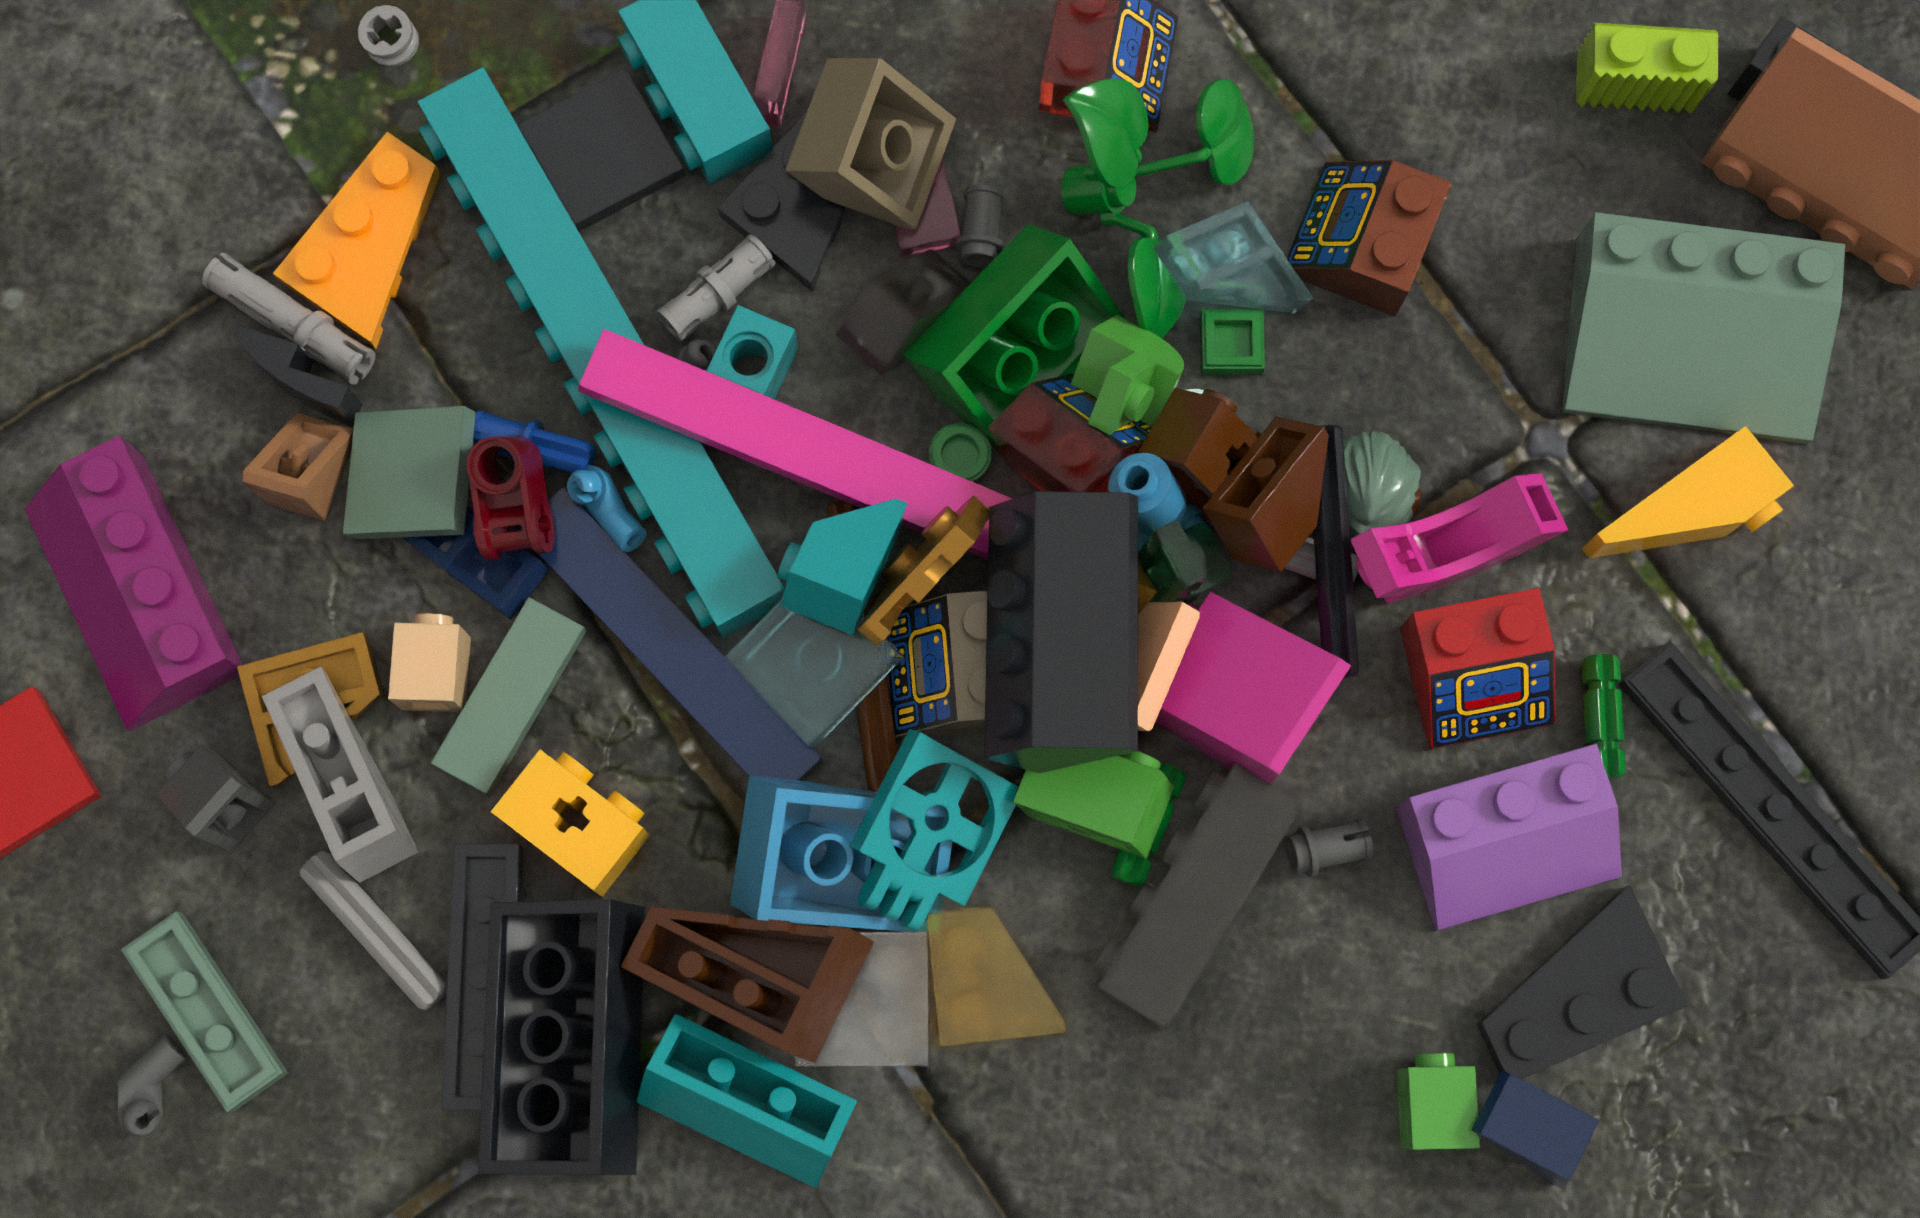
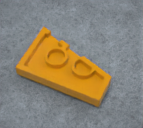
M386 132L274 271L273 275L288 289L332 317L334 321L374 349H377L384 330L381 327L390 299H395L402 280L400 275L411 242L415 241L418 237L440 177L437 166L395 136Z

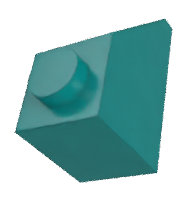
M895 498L813 522L802 545L791 542L782 559L777 578L787 582L781 607L853 636L897 542L908 503Z

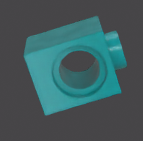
M738 305L706 371L775 399L799 349L796 330ZM748 355H757L767 361L762 371L751 376L742 375L736 372L734 368L741 358Z

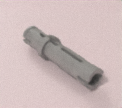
M227 253L219 254V259L215 257L207 265L202 276V285L205 288L225 298L237 306L238 309L285 338V340L297 343L310 359L313 358L319 363L321 362L351 385H356L359 379L363 380L370 372L375 361V352L335 327L332 317L323 311L313 312L307 307L305 308L293 300L292 297L245 268Z

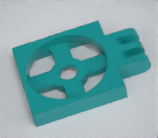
M909 729L849 846L876 860L859 893L858 904L869 910L876 909L880 904L879 914L895 921L901 915V926L912 932H916L921 928L938 894L965 906L1016 806L1013 800L1019 787L921 732ZM938 763L946 764L934 790H928L920 794L903 785L913 774L927 766ZM970 778L981 783L988 799L989 808L980 825L962 817L958 805ZM941 805L946 811V821L941 828L931 830L925 822L926 813L932 806ZM891 809L908 817L909 827L912 831L900 857L893 846L890 835ZM949 839L967 849L957 869L938 875H931L924 871L938 843H943Z

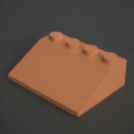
M1796 27L1737 104L1701 160V163L1711 168L1715 176L1723 183L1736 188H1744L1764 200L1769 209L1778 216L1799 221L1819 233L1823 241L1844 243L1845 252H1850L1872 265L1875 272L1883 279L1894 284H1904L1913 289L1920 283V100Z

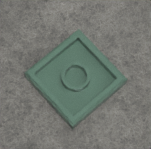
M466 406L355 413L343 534L353 539L464 535L469 489V476L466 466L468 454L473 446L476 412Z

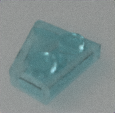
M1248 201L1165 236L1154 248L1186 299L1190 301L1295 313L1313 299Z

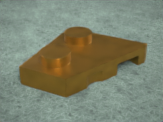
M368 633L353 634L237 666L269 786L285 783L295 774V770L262 696L321 666L328 675L352 722H354L384 695Z

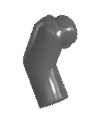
M163 1035L118 1079V1121L121 1127L133 1137L142 1138L149 1136L159 1127L163 1114L162 1081L187 1059L181 1048L166 1035Z

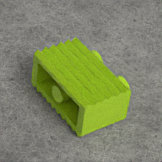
M1594 22L1593 28H1590V33H1587V38H1584V43L1581 44V48L1578 49L1576 102L1581 107L1589 103L1595 108L1601 103L1606 109L1613 104L1617 109L1625 105L1629 110L1637 106L1643 111L1649 106L1654 112L1661 107L1666 113L1671 108L1677 113H1680L1683 109L1689 114L1693 113L1718 80L1717 30Z

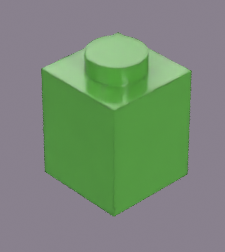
M1455 1054L1414 1055L1415 1067L1396 1069L1401 1150L1480 1148V1137L1472 1131L1478 1118L1475 1066H1455Z

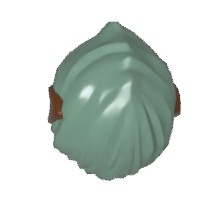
M1372 430L1370 433L1362 432L1359 435L1344 438L1350 539L1370 528L1409 523L1412 516H1415L1422 496L1421 489L1419 488L1421 477L1419 466L1406 453L1405 448L1400 446L1398 440L1392 439L1390 435L1384 432L1379 433ZM1350 540L1351 553L1356 554L1355 549Z

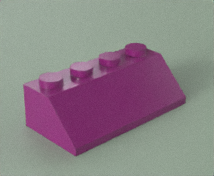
M119 435L61 463L24 510L125 728L132 731L238 678L237 666L243 665L144 456Z

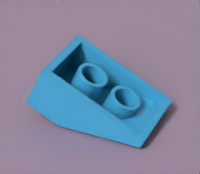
M749 775L730 905L756 920L768 921L772 919L789 921L796 924L912 932L901 926V915L895 921L879 914L880 904L874 910H869L858 904L859 893L876 860L849 846L877 792L809 781ZM934 805L927 811L925 822L931 830L939 829L944 825L947 817L945 809L941 805ZM891 809L890 835L893 846L900 857L912 831L909 827L908 817ZM948 839L936 845L924 871L931 875L948 872L953 841ZM938 894L923 925L915 933H939L944 896Z

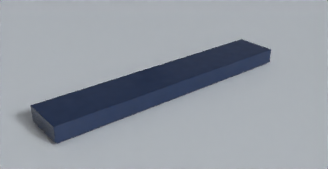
M563 487L548 500L554 520V545L549 553L537 554L748 777L750 775L802 781L822 762V758L638 565L613 542L596 521L579 504L571 499ZM520 525L516 531L522 530V526Z

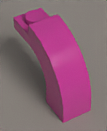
M1542 473L1513 476L1484 493L1433 516L1407 524L1370 528L1350 540L1358 556L1356 564L1361 578L1367 586L1373 589L1377 599L1384 598L1386 604L1434 591L1487 570L1568 531V528Z

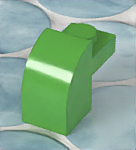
M1115 315L1091 329L1071 385L1097 398L1088 424L1111 435L1132 420L1135 422L1140 420L1150 426L1154 425L1173 390L1178 385L1184 370V361L1177 350L1168 342L1154 333L1140 328L1131 321Z

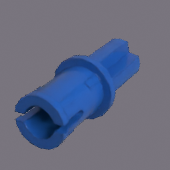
M478 410L475 414L473 446L479 440L488 437L519 435L530 439L539 448L543 459V466L568 473H573L576 470H586L588 465L593 466L596 447L587 441L546 431L543 428L542 422L538 420H531L529 423L518 422L482 410ZM502 448L499 451V456L513 460L508 450Z

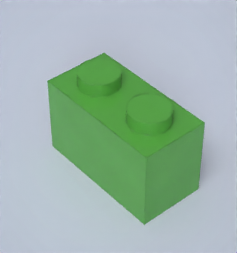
M1136 751L1123 754L1122 757L1114 756L1043 773L1026 770L1013 803L1029 818L1147 859L1174 786L1164 773L1159 770L1161 763L1157 759Z

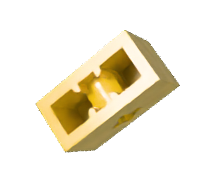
M539 750L491 810V813L603 897L650 837V834L638 824L645 813L615 790L605 799L586 785L594 774L564 751L555 761L542 750ZM569 806L576 811L584 808L582 813L590 822L583 831L574 826L568 828L569 824L562 817V814Z

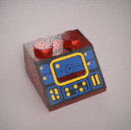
M1057 0L1041 79L1038 111L1074 117L1063 101L1068 94L1093 81L1115 78L1124 79L1131 82L1143 98L1148 115V131L1157 132L1179 17L1155 0Z
M1075 373L1030 383L988 427L1005 464L1041 491L1109 492L1108 482L1115 466L1124 458L1138 453L1139 448L1152 426L1140 420L1138 422L1132 420L1111 435H1108L1088 424L1097 398L1071 385Z

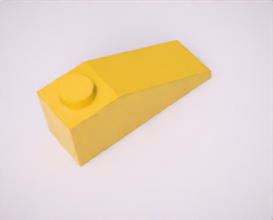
M1745 426L1601 530L1581 549L1588 558L1722 538L1732 533L1742 524H1745L1750 532L1753 533L1783 511L1776 499L1794 485Z

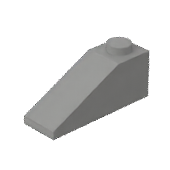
M320 666L263 695V701L335 862L361 883L418 853L389 788L325 670Z

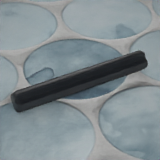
M1335 424L1318 425L1323 426L1329 435L1318 522L1313 530L1321 649L1350 664L1351 667L1344 676V678H1350L1358 674L1359 661L1343 430L1339 425Z

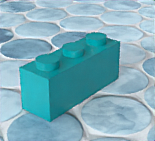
M638 0L618 10L624 34L616 37L619 47L631 69L634 71L643 67L652 84L644 87L659 119L662 121L671 117L680 134L673 137V141L689 171L699 167L710 186L757 162L769 153L773 148L770 128L696 0Z
M675 1014L645 1069L636 1102L816 1189L857 1100Z

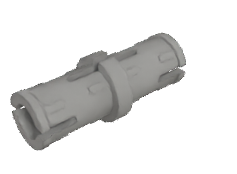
M749 234L729 254L713 266L704 265L695 272L696 280L689 284L674 299L672 298L663 307H660L656 311V315L660 318L659 320L666 330L677 341L682 343L701 324L714 316L721 309L723 311L731 309L737 303L735 297L757 278H760L775 266L776 263L772 259L773 256L757 237Z

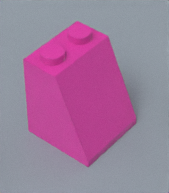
M1210 592L1200 608L1190 601L1187 604L1200 612V618L1155 722L1263 793L1279 776L1351 665L1341 658Z

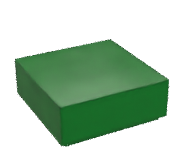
M1202 309L1199 316L1201 375H1263L1265 370L1264 311Z

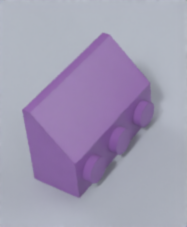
M1597 744L1409 797L1396 807L1435 931L1622 877L1618 805Z

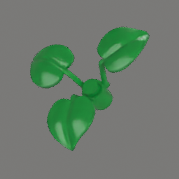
M1117 78L1097 80L1074 90L1063 99L1078 124L1091 164L1071 166L1065 171L1061 182L1063 204L1072 215L1100 214L1103 226L1116 225L1135 232L1142 237L1135 239L1129 250L1128 280L1139 327L1154 333L1162 339L1180 317L1187 301L1189 277L1185 257L1174 238L1161 237L1158 239L1157 231L1154 227L1123 216L1120 212L1125 206L1131 205L1135 199L1136 177L1200 163L1207 159L1212 178L1219 185L1236 183L1246 174L1254 154L1253 122L1249 109L1243 100L1242 91L1233 81L1228 79H1217L1205 86L1198 98L1196 126L1199 138L1204 145L1202 148L1195 152L1140 165L1138 163L1142 160V152L1139 148L1146 140L1149 122L1143 98L1131 82Z

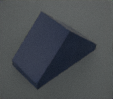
M1501 1070L1472 1131L1552 1185L1563 1189L1570 1181L1600 1120Z

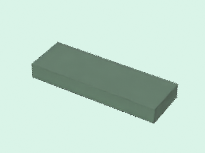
M528 597L431 764L490 797L586 634L587 630L584 626Z
M174 912L121 949L226 1112L236 1111L288 1074L282 1062L183 913Z

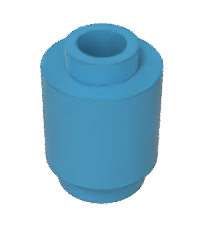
M1150 453L1133 454L1124 458L1113 469L1108 482V491L1131 493L1138 496L1139 533L1149 536L1164 535L1173 531L1180 524L1186 511V495L1167 464L1160 457Z

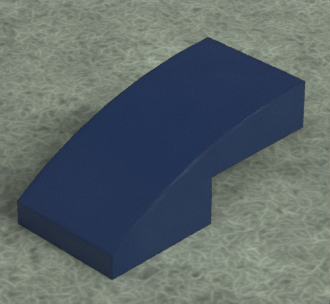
M467 507L464 535L403 538L431 562L509 619L513 617L549 572V569L537 557L525 549L502 552L501 557L496 560H485L476 545L473 527L474 511Z

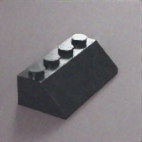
M1035 491L990 506L984 758L1043 773L1138 751V496L1131 493Z
M612 899L490 902L478 1174L636 1175L639 1103L636 1100L639 1093L643 978L622 968L621 965L645 919L644 906Z

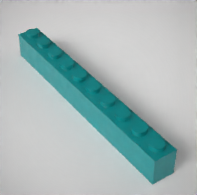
M484 67L417 101L428 122L418 127L419 132L435 160L437 161L447 156L456 173L446 179L464 211L476 206L485 223L475 228L493 262L504 256L514 275L504 279L522 313L533 307L544 325L533 332L551 364L563 359L573 378L563 384L580 415L583 416L593 411L603 430L593 435L609 466L612 469L622 463L633 481L632 484L624 487L623 490L641 522L653 516L661 530L663 537L655 540L654 544L670 573L673 575L683 569L694 588L693 591L687 593L684 597L702 629L714 623L720 636L724 639L780 608L785 588L780 579L777 578L775 570L702 444L690 437L578 392L580 381L603 329L642 345L644 344Z

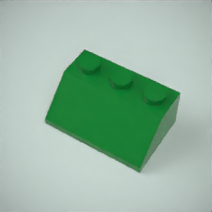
M1027 224L906 350L903 357L938 400L963 422L980 429L988 438L990 445L1000 454L1007 457L1058 403L1032 383L1075 374L1091 329L1115 315L1123 318L1125 316L1070 238Z

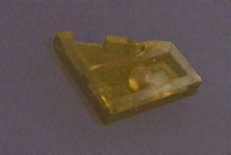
M991 905L928 913L927 926L940 1047L1066 1033V1024L1063 1017L1056 1009Z

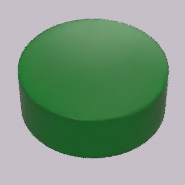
M967 423L950 424L939 430L933 437L929 447V464L978 484L989 471L992 454L991 445L986 435L977 427Z

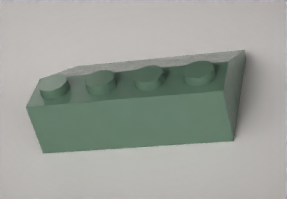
M1595 212L1576 239L1562 413L1732 435L1746 426L1756 438L1810 444L1815 434L1842 305L1845 244Z

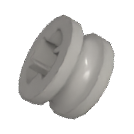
M391 5L376 6L369 10L360 21L358 27L359 41L369 56L378 64L389 67L398 66L409 61L416 53L419 45L418 32L406 13L398 7ZM386 26L389 30L395 31L399 36L398 41L391 46L384 40L382 41L377 34L380 29Z

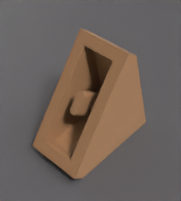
M297 412L243 470L242 482L267 505L326 522L352 449L354 429Z

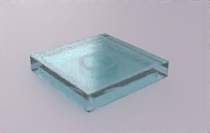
M782 597L725 657L808 746L816 748L889 674L904 656L887 638L880 645L876 646L858 630L866 617L864 614L852 636L781 607Z

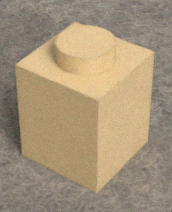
M425 613L415 615L414 623H394L388 699L401 710L461 712L465 706L471 637L459 624H453L452 617L442 614Z

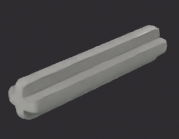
M323 850L305 862L299 870L301 878L418 1008L424 1010L436 1005L447 993V983L348 872L335 862L330 853Z

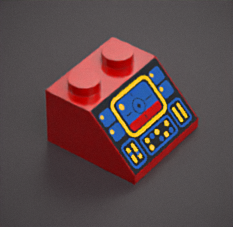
M1539 588L1413 612L1400 627L1429 750L1549 727L1555 724V647Z

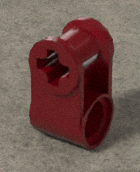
M493 436L479 440L471 448L467 457L466 470L469 476L474 510L473 527L475 541L481 556L488 561L501 557L502 552L533 548L536 553L543 554L549 553L553 549L555 529L552 511L547 499L542 465L543 459L539 448L533 441L524 436ZM502 448L508 450L515 463L513 475L508 481L498 474L495 466L496 457ZM521 525L522 530L508 531L507 526Z

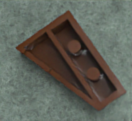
M651 906L621 967L788 1054L815 1063L874 941L845 927H819L793 924L789 921L737 918L727 914Z

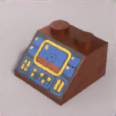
M1395 160L1325 162L1281 273L1396 317L1410 291L1452 182Z

